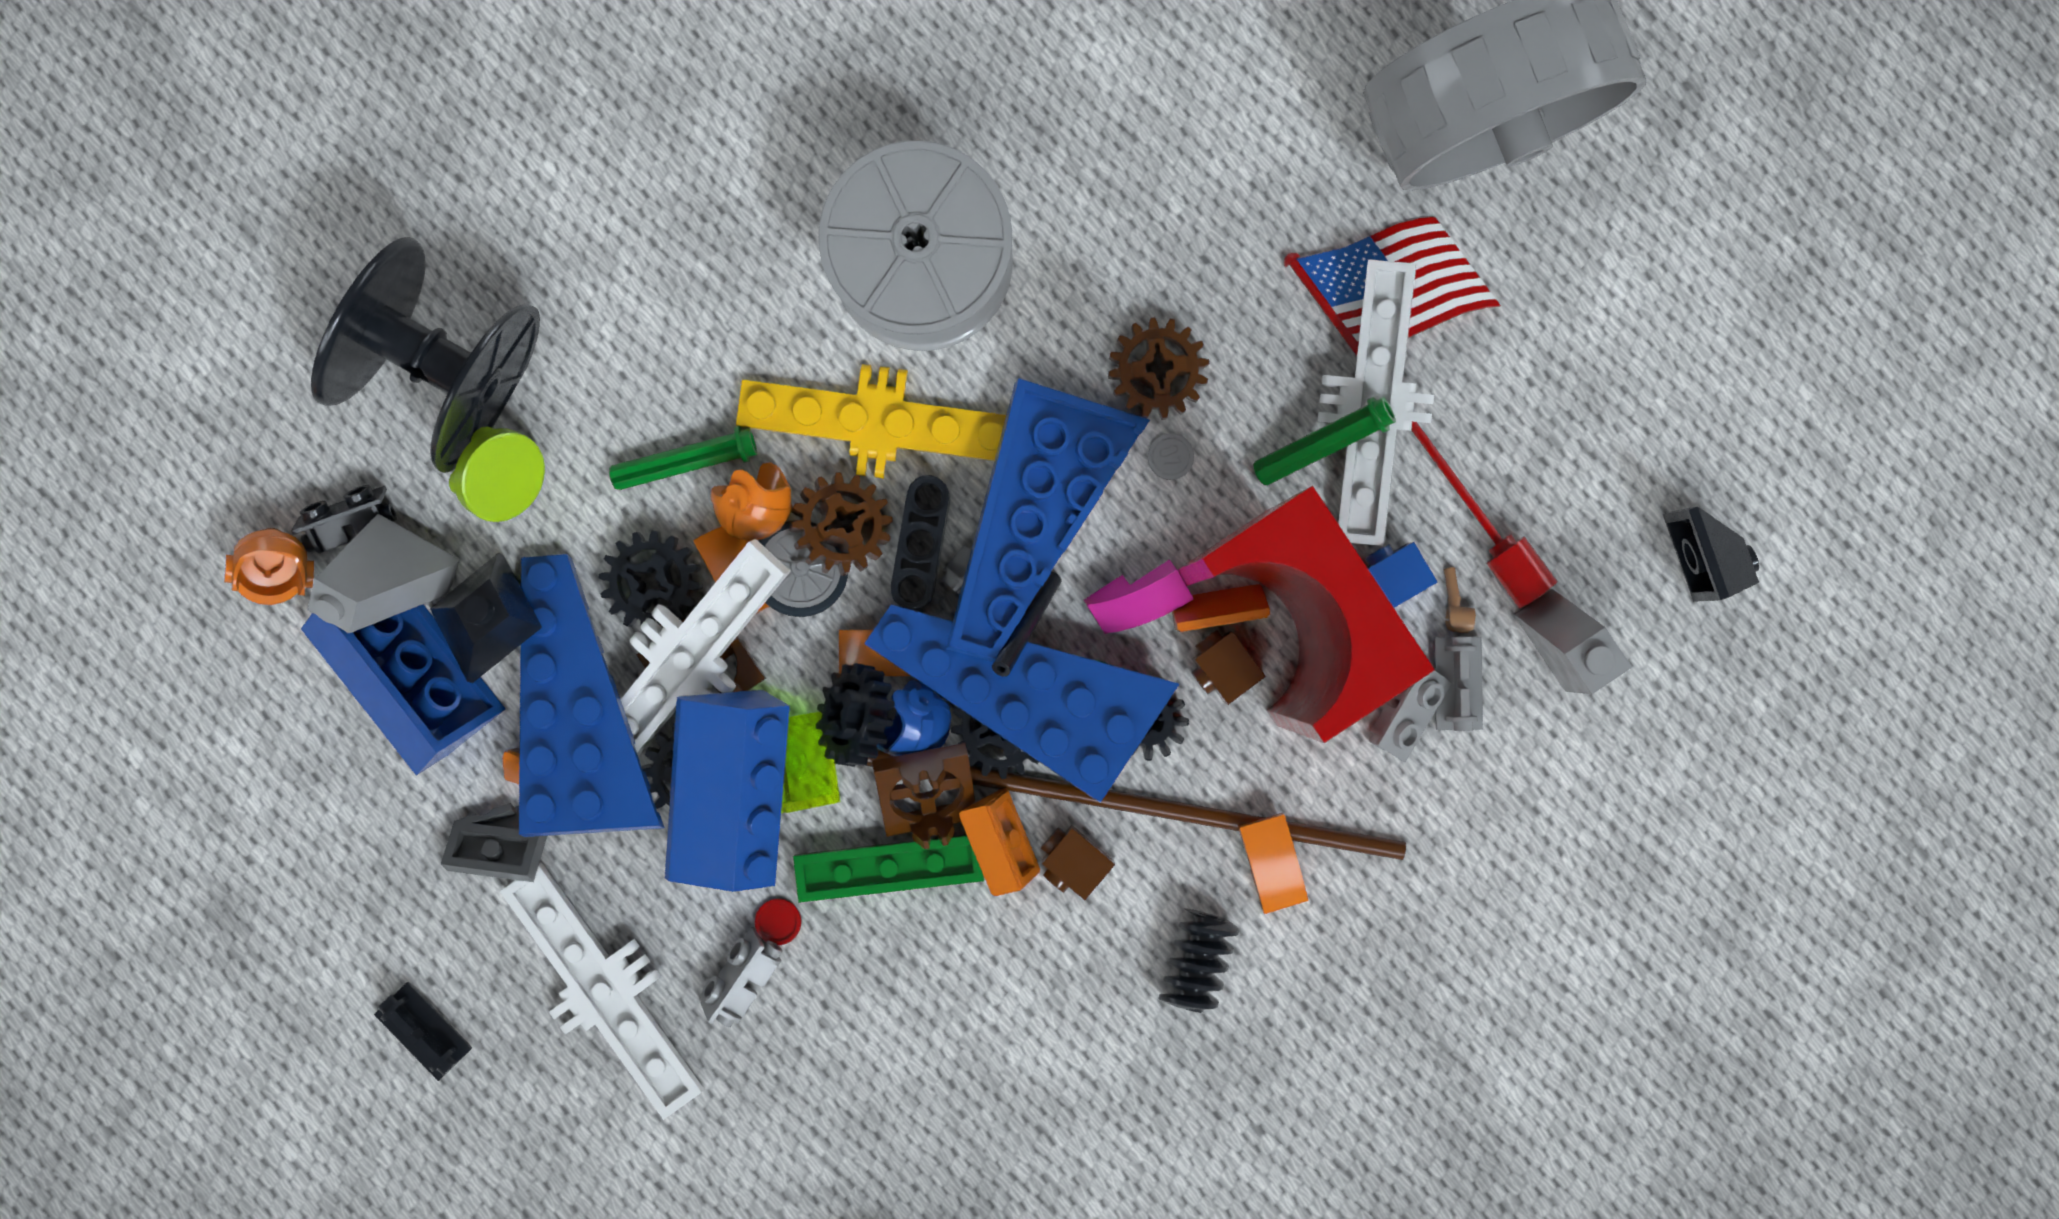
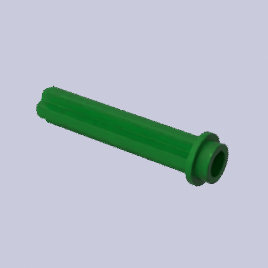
M1374 397L1367 399L1368 405L1256 460L1253 464L1256 477L1263 485H1270L1379 430L1383 433L1390 430L1389 425L1396 422L1390 404L1384 397L1378 400Z
M736 426L732 434L612 465L609 467V476L614 489L622 490L742 458L744 463L750 462V457L757 455V446L750 428L742 430L740 426Z

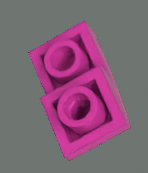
M1169 559L1132 584H1129L1122 574L1084 599V602L1104 634L1149 623L1182 607L1194 598L1178 570Z

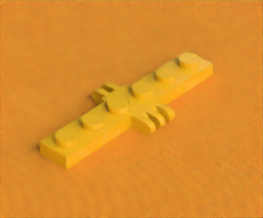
M862 364L857 395L742 380L736 426L851 442L849 455L858 457L856 475L866 476L868 458L876 459L874 477L884 479L886 462H896L898 448L995 461L1006 415L906 402L904 398L908 370L898 369L895 380L896 387L888 386L889 367L880 366L877 384H870L869 381L872 376L871 365Z

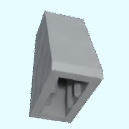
M377 514L314 579L308 611L316 614L323 621L331 623L348 633H352L447 595L453 584L460 559Z
M1551 589L1514 614L1565 692L1594 694L1632 668L1606 627L1554 589Z

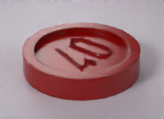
M778 898L765 902L755 916L756 931L765 942L769 940L777 945L787 944L798 935L801 929L802 919L798 908L785 899Z

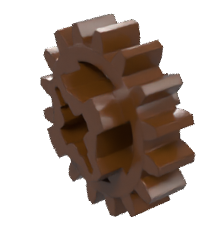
M1150 318L1148 330L1145 331L1137 323H1134L1131 326L1133 335L1131 340L1123 335H1120L1117 339L1120 347L1124 349L1123 352L1110 353L1109 360L1119 364V367L1108 371V379L1120 380L1121 383L1113 391L1114 396L1118 397L1127 394L1129 399L1125 409L1130 411L1138 404L1143 407L1142 417L1146 419L1152 409L1158 410L1161 420L1168 418L1169 408L1174 407L1180 415L1185 413L1186 408L1183 400L1186 398L1196 403L1200 396L1193 389L1194 386H1206L1208 378L1198 374L1199 370L1208 367L1210 364L1209 359L1197 357V353L1204 346L1203 342L1198 341L1191 344L1187 340L1192 331L1190 327L1182 330L1180 334L1174 331L1175 319L1170 318L1165 328H1159L1156 318ZM1165 340L1176 344L1185 355H1175L1166 348ZM1146 341L1147 352L1143 358L1128 363V358L1132 351ZM1155 348L1162 365H1170L1171 368L1164 375L1161 384L1162 389H1160L1159 380L1156 379L1155 373L1147 372L1146 368L1152 365L1156 353ZM1189 375L1185 387L1178 394L1171 397L1170 384L1174 379ZM1131 382H1142L1152 390L1153 399L1140 394Z
M836 472L832 477L830 485L822 476L818 477L814 482L816 492L805 487L800 493L802 500L806 504L795 503L792 507L791 512L800 517V520L792 522L789 526V531L801 533L802 536L794 544L796 550L808 548L810 553L805 561L808 565L817 558L822 560V573L827 574L833 565H838L841 576H846L850 572L852 563L861 572L868 567L866 556L876 561L883 554L876 544L886 545L891 539V536L882 531V528L889 526L893 522V518L881 515L880 512L887 505L888 501L887 499H879L877 501L873 499L872 495L877 487L874 484L868 486L865 490L860 488L859 475H855L848 484L844 483L841 472ZM841 495L853 498L860 504L845 501ZM819 503L820 507L818 509L822 517L820 523L815 527H811L812 511L815 505ZM836 517L839 521L857 517L846 531L843 528H832L826 531ZM870 521V535L866 544L863 545L864 539L860 532L863 524ZM826 543L837 547L841 553L832 552L822 545Z

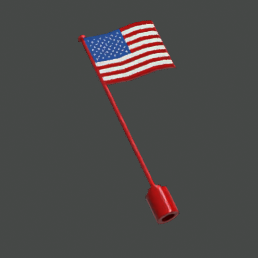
M1436 217L1418 218L1398 223L1344 248L1300 258V255L1297 253H1289L1284 258L1285 268L1289 265L1356 356L1358 354L1368 260L1416 264L1408 338L1461 314L1501 306ZM1412 421L1411 431L1495 543L1488 550L1493 558L1487 561L1486 564L1517 607L1520 609L1552 588L1558 582L1526 537L1523 536L1518 540H1515L1512 534L1504 539L1501 537L1419 424Z

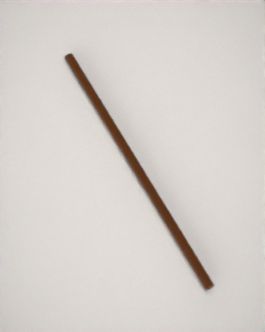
M878 749V757L876 759L868 758L866 766L873 767V760L894 756ZM970 767L973 785L995 789L1007 788L1008 791L1233 831H1239L1238 826L1266 818L1109 790L1101 803H1099L1068 782L1008 772L1006 779H1001L999 770L994 769L985 777L982 775V767ZM1287 821L1292 841L1403 860L1405 857L1406 842Z

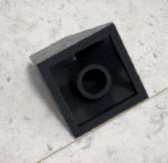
M1698 506L1663 514L1693 602L1723 600L1759 583L1756 574L1759 571L1757 555L1750 545H1746L1742 536Z
M499 553L430 608L467 682L474 683L542 628L504 555Z

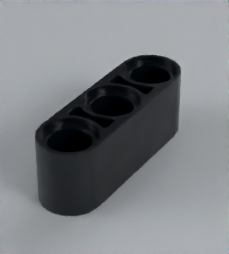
M923 475L916 478L908 488L891 580V595L894 601L900 607L910 610L922 609L932 601L950 507V493L946 484L940 478L932 475ZM926 485H934L942 493L940 504L932 510L921 509L916 502L918 491ZM924 530L929 532L934 539V546L930 553L925 556L913 555L908 548L910 536L917 531ZM910 576L920 577L926 586L924 597L915 603L907 602L900 593L902 582Z

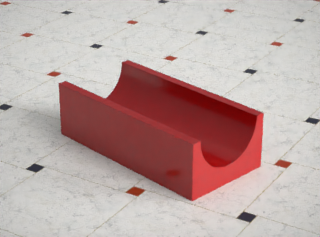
M1313 485L1266 510L1177 569L1186 586L1217 575H1236L1249 578L1270 589L1287 607L1298 633L1299 658L1296 672L1289 687L1282 697L1266 710L1278 727L1326 743L1435 671Z

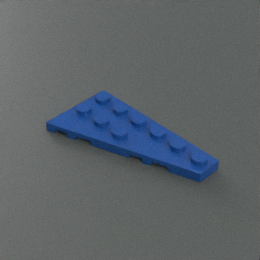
M1020 378L1015 382L946 649L989 662L996 659L1026 613L1025 611L1048 579L1055 564L1070 545L1103 494V490L1129 454V450L1150 419Z
M567 554L521 557V589L542 628L522 643L520 649L519 835L535 837L665 828L649 790L651 787L634 746L635 740L613 676L610 675L603 656L604 650L588 612L589 606L572 558Z
M890 605L864 643L867 647L1099 803H1101L1179 686L1175 682L1029 642L1024 647L1010 674L1002 677L997 675L992 669L995 660L989 662L946 649L953 621L895 605Z

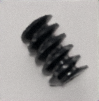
M1184 908L1195 916L1194 921L1179 923V927L1190 934L1189 939L1174 941V945L1185 954L1184 957L1169 958L1168 962L1180 972L1179 975L1164 976L1163 979L1175 990L1174 993L1159 994L1158 999L1178 1008L1202 1013L1206 1009L1218 1007V999L1208 991H1220L1224 987V982L1213 973H1225L1228 971L1229 964L1218 955L1233 953L1234 946L1223 937L1237 936L1239 928L1225 918Z

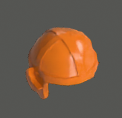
M771 462L763 463L760 466L756 480L747 471L740 469L733 472L729 486H714L711 489L710 500L713 503V510L719 524L729 535L738 539L752 541L754 539L760 540L770 537L781 529L792 510L791 487L781 469Z
M266 528L247 534L234 546L233 555H226L224 583H231V590L238 591L249 601L262 605L279 604L291 599L296 594L305 596V588L313 587L314 561L307 560V551L296 537L277 528Z

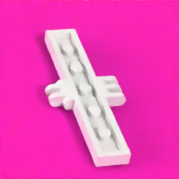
M1368 260L1355 378L1322 375L1323 385L1329 387L1340 386L1339 395L1320 393L1319 403L1337 404L1338 410L1337 414L1330 411L1318 412V422L1332 423L1368 405L1367 399L1374 397L1376 400L1384 397L1390 404L1396 418V422L1389 425L1390 430L1383 433L1379 430L1347 446L1338 524L1351 543L1384 546L1397 429L1411 431L1412 421L1431 423L1432 414L1413 411L1414 403L1434 404V395L1416 393L1417 384L1403 382L1416 264Z
M754 539L746 544L684 622L679 620L668 608L658 604L651 614L663 628L653 619L646 618L640 628L647 636L641 632H635L630 638L631 645L650 662L621 698L635 740L634 746L638 756L676 711L677 697L720 692L728 693L735 689V683L724 673L728 666L720 656L790 573V570L758 540Z
M539 863L534 882L515 880L500 891L568 986L558 993L563 1002L549 1011L553 1019H556L568 1009L574 1015L573 1018L559 1027L566 1035L578 1025H581L586 1032L596 1025L663 1120L699 1095L704 1090L703 1086L637 996L638 993L662 976L656 969L648 972L642 979L636 974L638 970L651 962L646 954L632 964H629L626 960V956L633 954L638 949L639 944L636 940L633 939L609 957L543 863Z

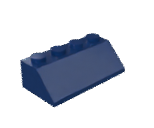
M424 604L352 633H348L331 623L323 621L314 613L310 615L301 628L416 776L448 756L506 710L481 677L474 683L467 682L435 618Z
M764 690L677 697L665 864L666 880L731 892L775 886L790 705Z

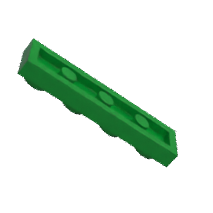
M967 835L952 836L949 844L945 846L942 845L939 838L930 839L929 849L922 848L915 841L795 854L793 856L798 903L983 882L985 880Z

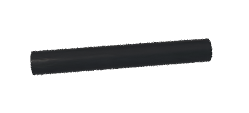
M1051 572L995 659L992 669L997 675L1006 677L1010 674L1062 582L1061 577L1057 573Z

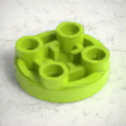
M487 426L481 427L475 431L471 442L460 455L455 471L450 475L449 487L457 495L463 507L475 516L490 522L507 521L523 513L538 496L545 475L544 458L536 443L516 430L509 428L493 429Z

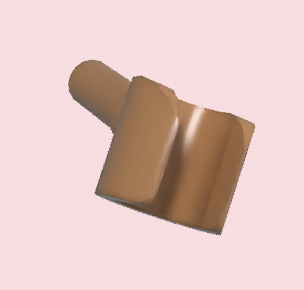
M1455 567L1444 569L1448 593V606L1445 619H1449V621L1445 620V625L1452 632L1469 633L1475 626V608L1460 607L1461 597L1459 595Z

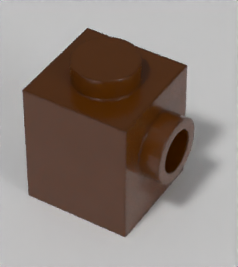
M1215 630L1195 645L1199 654L1192 658L1197 666L1191 672L1193 677L1207 695L1215 690L1225 704L1229 705L1266 677L1232 631H1228L1222 636L1218 630Z
M1073 825L1066 832L1058 827L1041 847L1047 853L1042 859V865L1047 868L1043 876L1061 892L1064 893L1070 888L1083 900L1088 898L1115 866L1112 858Z

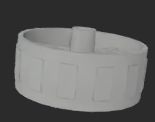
M1513 0L1476 15L1414 47L1378 72L1366 84L1363 95L1370 110L1368 114L1390 169L1395 173L1398 183L1403 190L1415 191L1451 183L1506 163L1509 167L1538 157L1549 151L1553 147V142L1591 124L1629 101L1646 85V77L1640 65V55L1618 1Z

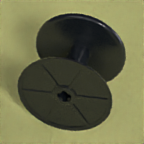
M403 237L387 245L365 266L337 306L316 353L311 375V392L315 401L321 405L333 406L343 403L357 394L374 377L386 360L409 372L411 382L419 383L423 380L445 392L447 396L440 409L432 434L430 457L434 467L438 471L446 473L456 468L460 455L471 442L475 431L486 426L493 428L531 360L539 333L540 314L534 306L528 304L519 305L499 318L481 338L472 352L458 346L447 339V333L443 328H437L432 331L411 319L421 293L426 263L421 244L414 238Z

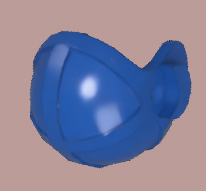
M918 680L909 681L903 690L894 691L891 696L896 709L893 726L885 727L884 733L888 741L886 744L878 743L877 748L889 755L899 756L942 747L949 736L952 718L950 707L946 701Z

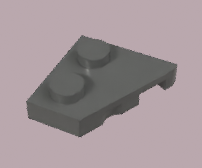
M511 803L493 808L487 814H474L454 821L441 865L451 872L534 882L547 836L523 837L519 835V806L514 807Z

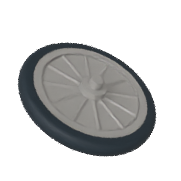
M792 520L785 522L781 529L770 537L759 540L769 552L790 570V573L765 603L782 614L793 617H807L827 610L839 599L846 586L848 574L841 576L838 565H833L827 574L822 573L823 561L818 558L808 565L805 562L810 553L808 548L796 550L794 544L802 536L801 533L789 531L791 523L797 521ZM811 522V527L817 525V523ZM826 543L822 545L832 552L841 553L837 547Z

